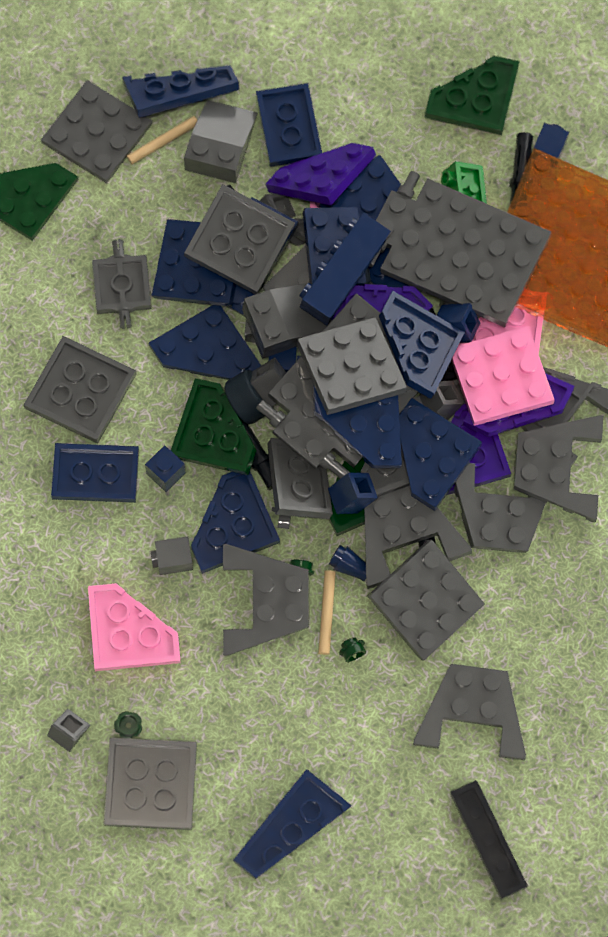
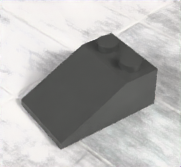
M207 100L192 131L184 155L185 170L237 183L258 112Z
M306 284L270 289L244 298L242 311L262 359L297 347V340L299 338L323 332L327 327L300 308L302 298L299 295Z

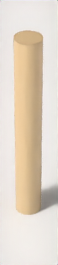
M192 116L126 156L133 165L192 130L197 123V118Z
M332 570L324 572L318 654L330 655L336 572Z

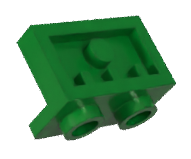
M455 161L442 172V185L487 204L483 165Z

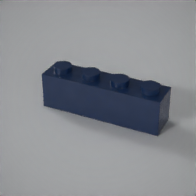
M364 212L359 220L356 218L352 219L345 230L348 233L344 241L338 239L330 251L333 255L328 263L325 261L321 263L314 274L318 277L313 285L308 282L299 295L302 298L300 308L326 326L390 235L391 231Z

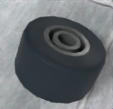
M244 370L226 381L224 386L226 396L233 410L247 424H253L265 417L256 409L263 398L251 384V370Z

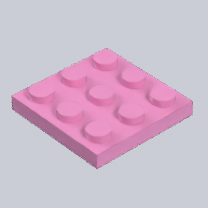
M529 327L458 345L451 361L474 426L554 404V397Z

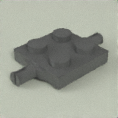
M116 239L112 241V256L106 259L92 260L97 314H119L120 328L125 329L124 319H126V326L129 329L132 327L131 312L152 309L146 255L131 256L124 254V241L118 239V249Z

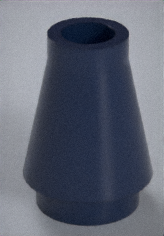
M339 545L329 565L334 567V571L358 578L364 582L366 580V562L348 546L345 548Z

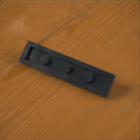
M473 781L451 791V798L500 900L526 889L528 885L478 781Z

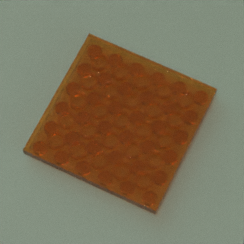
M534 148L507 213L551 231V237L516 308L525 310L536 317L540 316L543 320L608 347V180Z

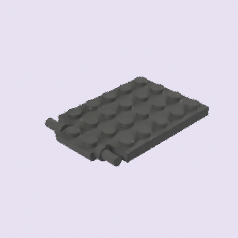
M410 171L404 185H400L397 192L391 190L376 219L378 223L391 232L369 267H373L379 254L383 253L385 248H389L390 251L380 268V273L409 286H414L416 289L450 304L471 303L476 315L506 327L551 237V231L428 178L417 199L413 200V189L420 175L415 171Z
M356 293L324 331L376 317L396 361L379 318L380 312ZM301 356L268 394V397L288 414L285 415L281 410L277 412L264 400L259 403L256 409L270 420L269 423L275 428L272 433L315 469L319 465L325 470L328 468L341 479L349 471L335 460L336 456L331 451L333 450L353 468L363 457L353 448L346 445L330 426L314 415L313 381ZM407 386L406 393L398 395L399 414L410 399L416 396L418 391Z

